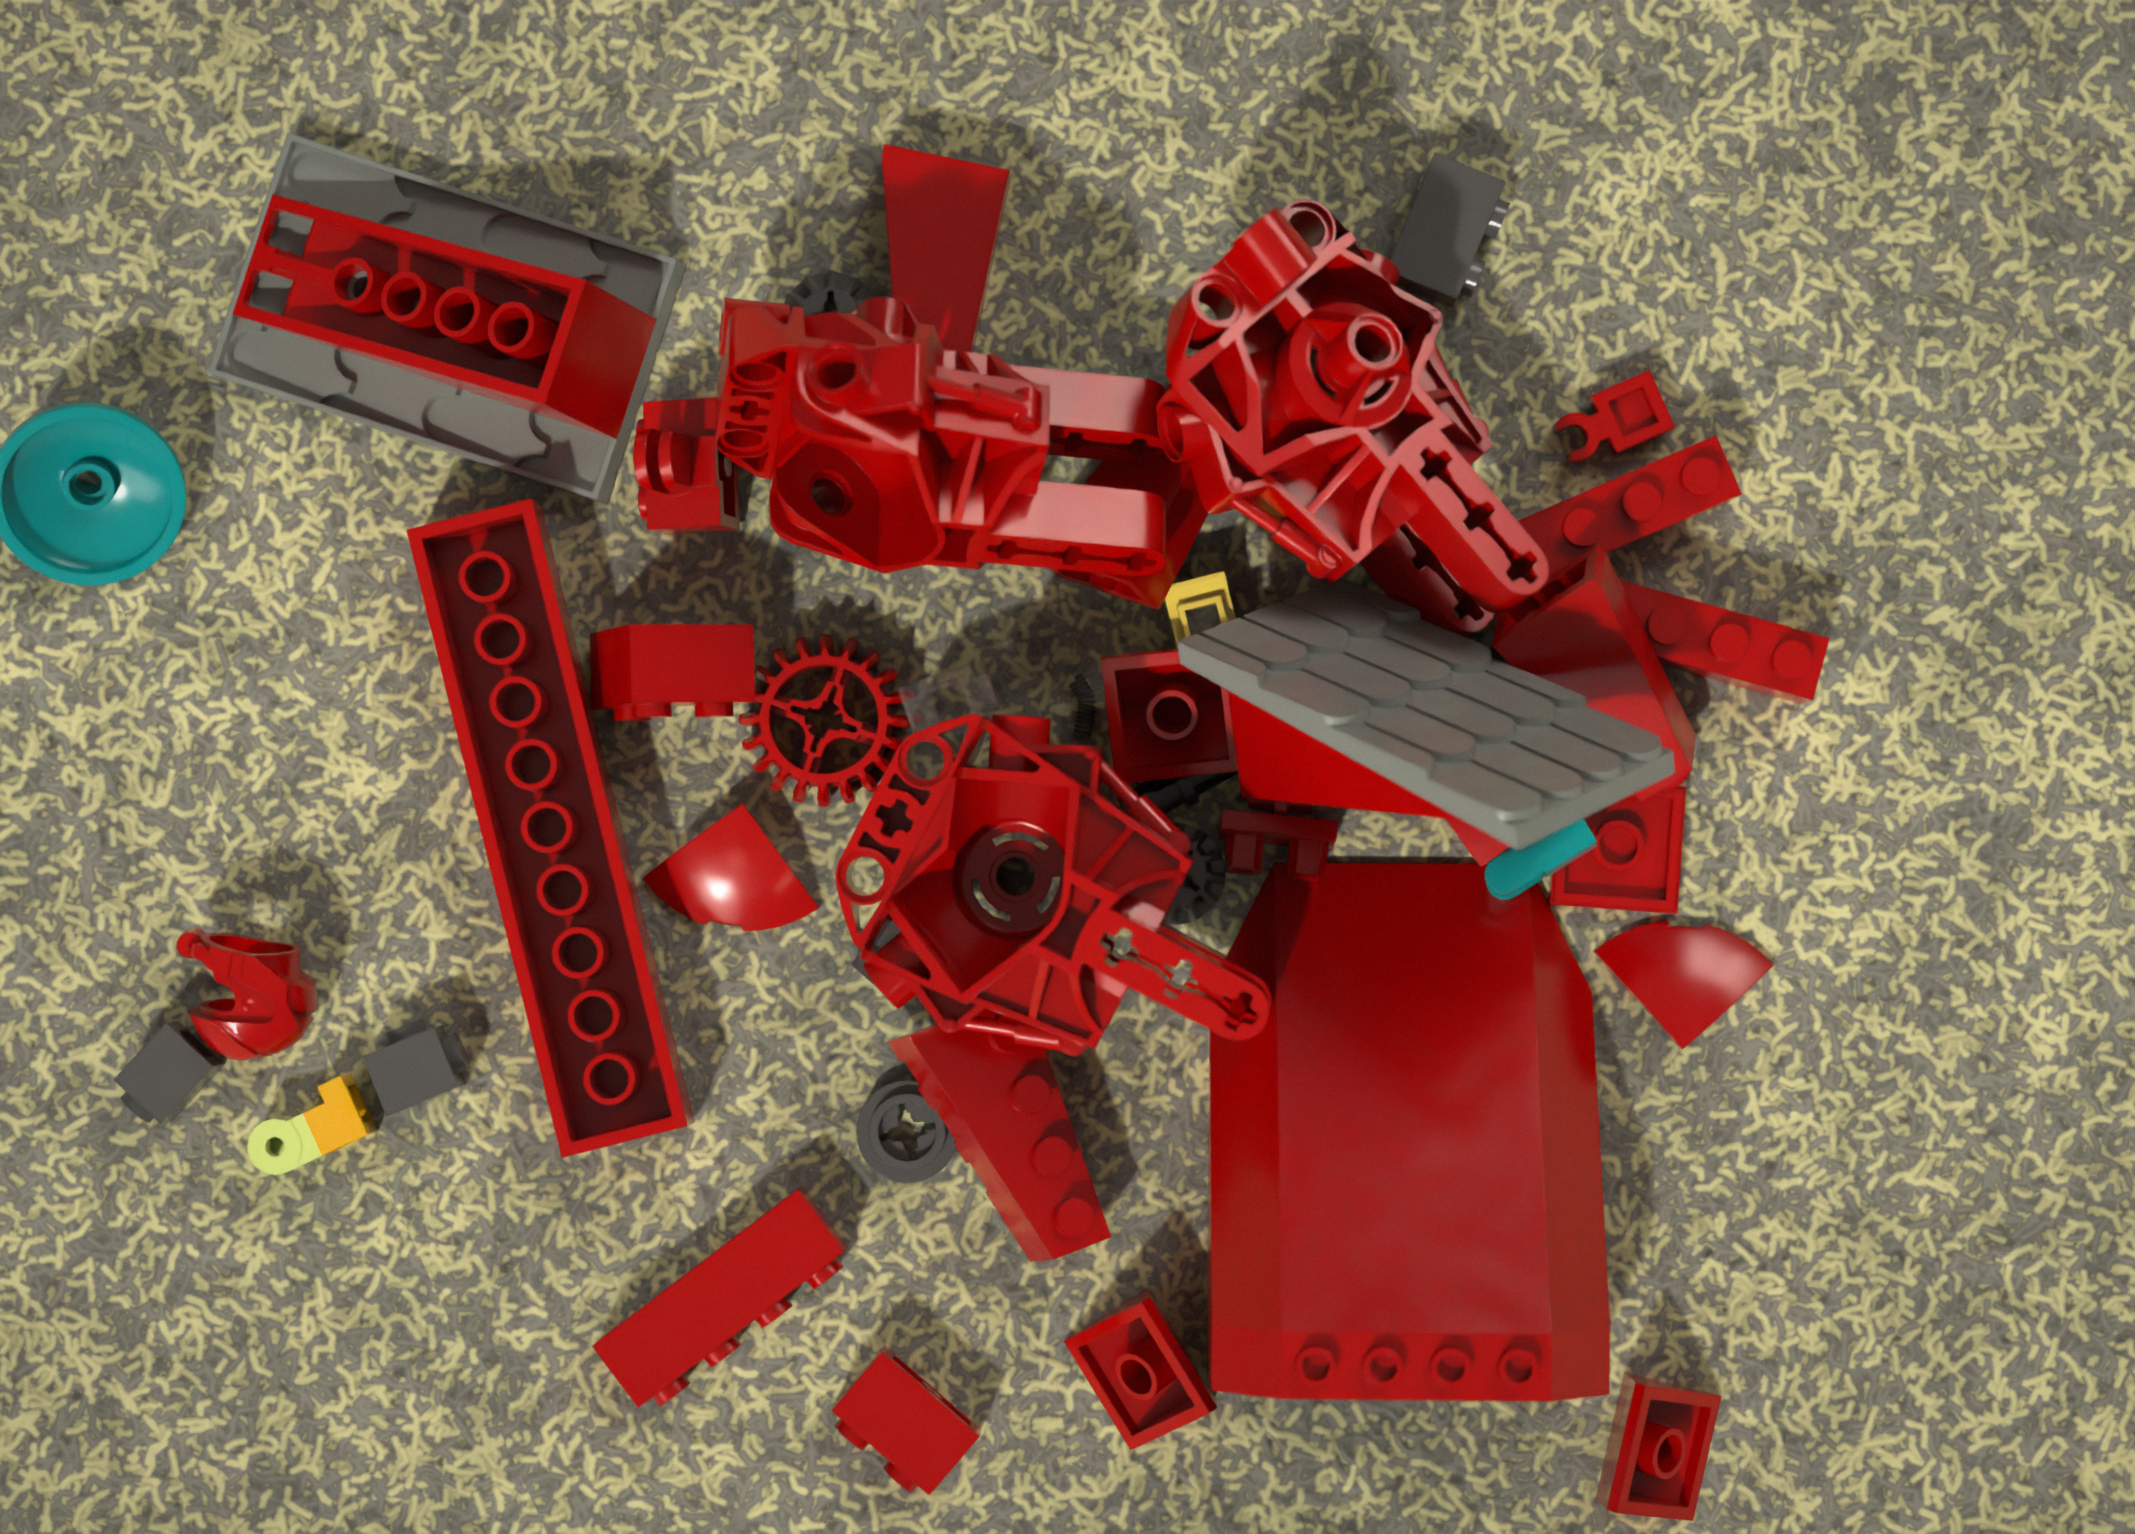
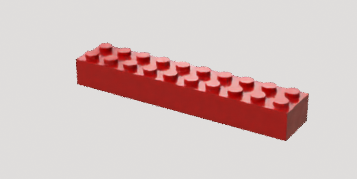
M530 498L407 529L561 1157L564 1158L689 1126L695 1120L593 710L591 709V702L542 506Z

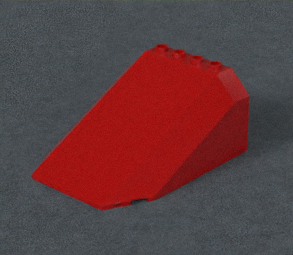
M1287 862L1273 863L1227 954L1232 959L1260 973L1270 985L1272 1003L1266 1025L1258 1035L1249 1040L1242 1041L1230 1040L1209 1030L1206 1373L1211 1391L1275 1399L1553 1402L1610 1395V1316L1592 991L1538 883L1515 898L1500 900L1495 898L1487 889L1485 869L1488 864L1480 867L1479 864L1325 863L1319 881L1311 882L1286 878ZM1241 991L1236 999H1232L1230 1011L1235 1015L1241 1016L1246 1008H1250L1253 996Z

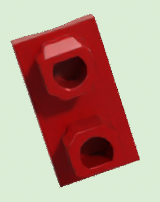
M1248 798L1249 809L1272 811V814L1222 810L1218 839L1225 840L1226 872L1260 875L1264 844L1288 847L1286 878L1311 882L1319 881L1327 853L1332 851L1337 839L1338 821L1286 816L1287 812L1311 815V804Z

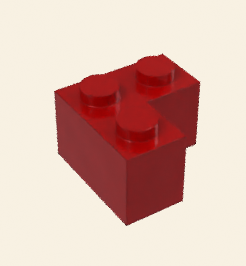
M628 624L591 633V709L613 710L614 722L651 721V718L672 717V706H694L695 718L733 717L734 705L755 702L753 624Z

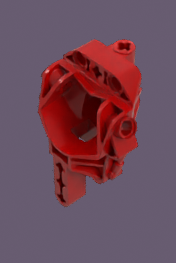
M1298 199L1281 211L1274 207L1232 243V249L1203 273L1171 307L1166 337V377L1173 387L1159 399L1156 405L1158 415L1157 428L1162 448L1167 457L1174 463L1189 460L1201 502L1207 512L1219 514L1236 509L1272 533L1270 539L1306 562V568L1313 577L1318 579L1325 578L1330 584L1357 563H1360L1388 597L1420 609L1422 620L1469 639L1488 626L1493 619L1494 613H1505L1539 591L1547 581L1549 567L1547 558L1541 548L1471 467L1493 444L1488 438L1489 429L1487 424L1482 419L1474 417L1458 380L1451 379L1434 342L1443 322L1442 313L1434 306L1396 287L1400 278V272L1395 264L1378 253L1360 250L1356 245L1357 240L1352 233L1346 230L1341 222L1321 203L1311 199ZM1199 302L1208 305L1215 313L1217 320L1205 315L1199 306ZM1187 347L1200 350L1191 357L1186 356ZM1312 348L1317 350L1315 357L1317 374L1324 386L1335 394L1334 398L1321 388L1313 375L1310 362ZM1453 609H1455V610L1457 611V613L1459 614V617H1457V616L1455 615Z
M891 297L866 299L858 304L852 314L834 311L804 316V307L792 306L790 311L789 304L734 298L723 299L718 354L721 355V365L717 384L714 443L721 453L740 467L759 478L770 479L768 504L770 525L781 538L792 544L884 574L924 565L980 570L985 563L1126 576H1145L1162 570L1166 565V502L1161 496L1142 490L1039 481L1046 461V455L1128 463H1145L1162 457L1165 452L1158 435V415L1156 411L1159 399L1166 393V389L1162 384L1139 377L1008 365L998 355L943 350L934 325L919 323L912 312V308L907 303Z
M974 713L915 732L903 740L846 846L835 872L836 887L842 913L853 944L861 949L858 956L864 960L862 965L877 988L896 1008L900 1009L917 996L938 1026L947 1033L955 1032L961 1028L1014 1038V1043L1062 1051L1069 1056L1081 1054L1087 1046L1094 1049L1097 1047L1128 987L1230 1040H1249L1258 1035L1265 1027L1272 1003L1271 987L1266 978L1250 967L1163 922L1195 861L1194 858L1187 854L1191 848V840L1145 794L1140 797L1103 760V754L1099 748L1090 745L1049 744L1051 718L992 714V720L985 715L980 716ZM969 725L958 751L953 741L944 734L961 726ZM986 732L990 733L988 766L973 765L981 750ZM924 741L937 745L944 755L943 768L932 779L920 777L915 773L911 765L913 750ZM1101 780L1129 807L1127 811L1100 793ZM1022 832L1037 837L1048 848L1042 851L1034 844L1022 840H1009L996 846L992 839L1004 833ZM862 857L875 859L883 869L884 880L882 886L875 893L861 891L852 880L851 872L853 865ZM1010 858L1024 859L1031 865L1034 871L1033 885L1025 893L1017 894L1010 892L1001 881L1000 872L1002 866ZM1060 876L1059 888L1053 901L1040 914L1037 906L1047 896L1052 883V877ZM972 879H979L980 890L988 903L997 910L1010 914V922L994 917L981 906L974 894ZM881 901L866 927L862 929L860 926L859 905H872ZM893 919L901 932L883 947L875 945ZM1123 928L1133 933L1130 945L1133 948L1126 955L1119 954L1115 950L1118 940L1114 936ZM1181 960H1186L1193 965L1190 972L1192 978H1189L1182 986L1172 980L1175 974V970L1172 967L1175 968ZM1241 991H1244L1253 996L1250 1008H1246L1241 1016L1235 1015L1230 1011L1232 999H1236ZM986 1008L1013 1018L1017 1022L977 1016V1014Z

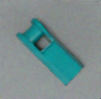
M1581 819L1519 850L1511 848L1488 863L1485 869L1487 889L1495 898L1500 900L1515 898L1541 881L1543 876L1548 877L1597 847V840L1584 819Z

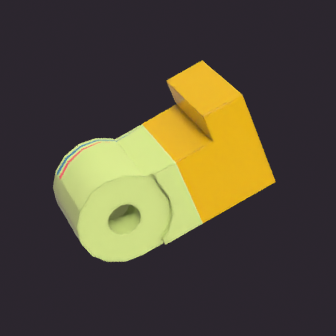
M351 1073L339 1076L317 1087L324 1101L323 1104L296 1117L281 1116L263 1121L257 1125L251 1132L247 1145L249 1159L254 1166L266 1174L278 1175L286 1173L378 1131Z

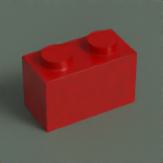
M886 1346L880 1350L838 1399L831 1410L840 1418L834 1425L835 1428L860 1450L864 1451L869 1444L889 1460L883 1467L886 1473L911 1493L919 1486L930 1495L981 1434L979 1426Z

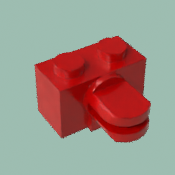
M717 397L643 402V419H639L636 426L633 462L638 485H640L638 490L639 512L642 519L647 520V530L662 534L740 531L738 465L721 453L714 443Z

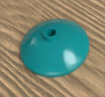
M75 402L54 406L26 419L13 430L0 447V536L8 548L22 562L40 574L75 585L92 586L116 583L131 578L152 566L167 552L179 533L186 505V485L180 462L167 440L147 421L129 411L112 405L93 402ZM84 471H93L102 480L97 485L89 486L81 482L78 476Z

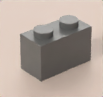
M1435 152L1390 258V261L1395 264L1400 272L1397 286L1451 308L1456 302L1459 293L1471 297L1485 265V261L1475 258L1484 235L1496 238L1510 203L1499 199L1506 181Z

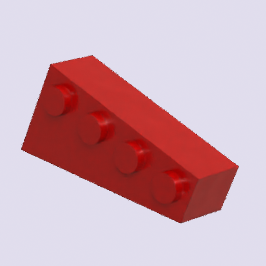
M986 1008L977 1014V1016L1017 1022L1013 1018ZM938 1024L887 1041L899 1061L903 1060L920 1085L917 1088L929 1107L937 1111L954 1137L955 1141L953 1144L965 1163H970L987 1188L985 1193L1030 1262L1054 1260L1111 1238L1045 1048L1014 1043V1038L961 1028L955 1032L947 1033Z

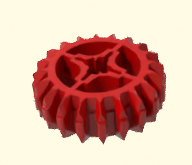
M823 634L820 639L821 654L812 655L807 639L801 637L796 639V649L800 659L791 662L789 656L781 648L773 651L772 654L775 661L783 668L776 676L761 665L755 669V675L769 685L764 694L755 690V702L752 703L760 704L759 714L746 712L739 715V723L741 725L759 726L760 733L759 735L744 739L742 746L747 751L756 750L761 747L765 748L767 754L757 759L753 764V769L756 773L766 772L774 765L780 769L771 781L770 787L773 790L780 792L792 778L798 781L793 791L794 801L804 803L810 786L818 787V805L829 807L832 800L831 787L839 786L844 802L851 804L856 801L855 791L851 783L860 779L864 788L870 793H874L878 784L869 772L877 765L885 773L891 762L883 758L887 747L896 751L903 742L901 739L891 737L892 728L906 729L912 727V718L910 716L892 714V707L908 702L909 696L905 690L887 695L884 687L893 683L898 678V673L893 667L884 670L877 677L871 672L881 658L880 653L875 649L869 651L861 663L854 660L858 651V641L856 639L848 638L843 646L842 654L837 655L833 654L834 640L832 635ZM833 668L830 680L826 681L823 691L815 699L801 701L781 695L785 688L800 675L815 669ZM852 674L862 680L873 694L878 710V728L855 720L847 713L845 702L848 693L847 687ZM837 689L833 703L839 707V710L834 715L837 717L843 716L842 722L845 725L857 728V731L853 733L841 728L839 731L829 729L825 737L820 738L817 750L814 752L818 738L813 735L812 731L817 726L814 724L809 725L807 717L794 711L795 709H801L810 713L812 710L823 712L827 703H831L834 691ZM774 713L798 722L804 729L806 739L800 767L794 765L778 745L774 732ZM852 740L871 746L868 752L851 767L835 773H818L822 760L825 759L829 748L836 742Z

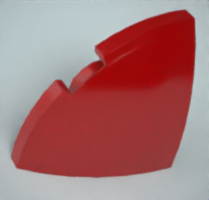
M744 803L692 839L642 878L651 890L674 910L705 925L711 921L724 925L741 926L743 931H760L790 924L820 908Z
M1668 921L1649 923L1624 931L1607 940L1593 951L1629 994L1640 1002L1679 1049H1684L1774 966L1750 943L1735 934L1707 924L1698 928L1670 926Z

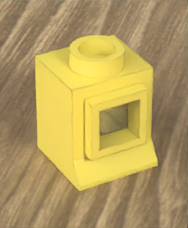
M1225 571L1174 583L1164 599L1175 649L1178 648L1177 641L1195 634L1201 636V632L1236 619Z

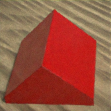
M1178 648L1103 656L1100 658L1114 771L1126 783L1238 771L1228 690L1181 665Z
M1148 1288L1064 1340L1065 1345L1130 1450L1204 1417L1218 1408L1213 1393Z
M1624 1373L1596 1499L1606 1510L1614 1513L1693 1521L1722 1396Z

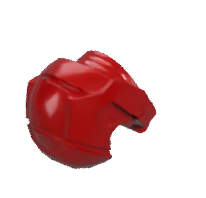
M198 927L188 928L178 938L176 947L179 954L185 958L200 960L206 968L213 971L215 981L230 988L235 998L206 1000L199 1003V1007L187 1011L198 1034L212 1050L231 1060L244 1061L250 1058L278 1054L292 1047L305 1035L314 1020L312 1013L316 1012L317 989L314 979L300 970V946L227 932L205 933Z

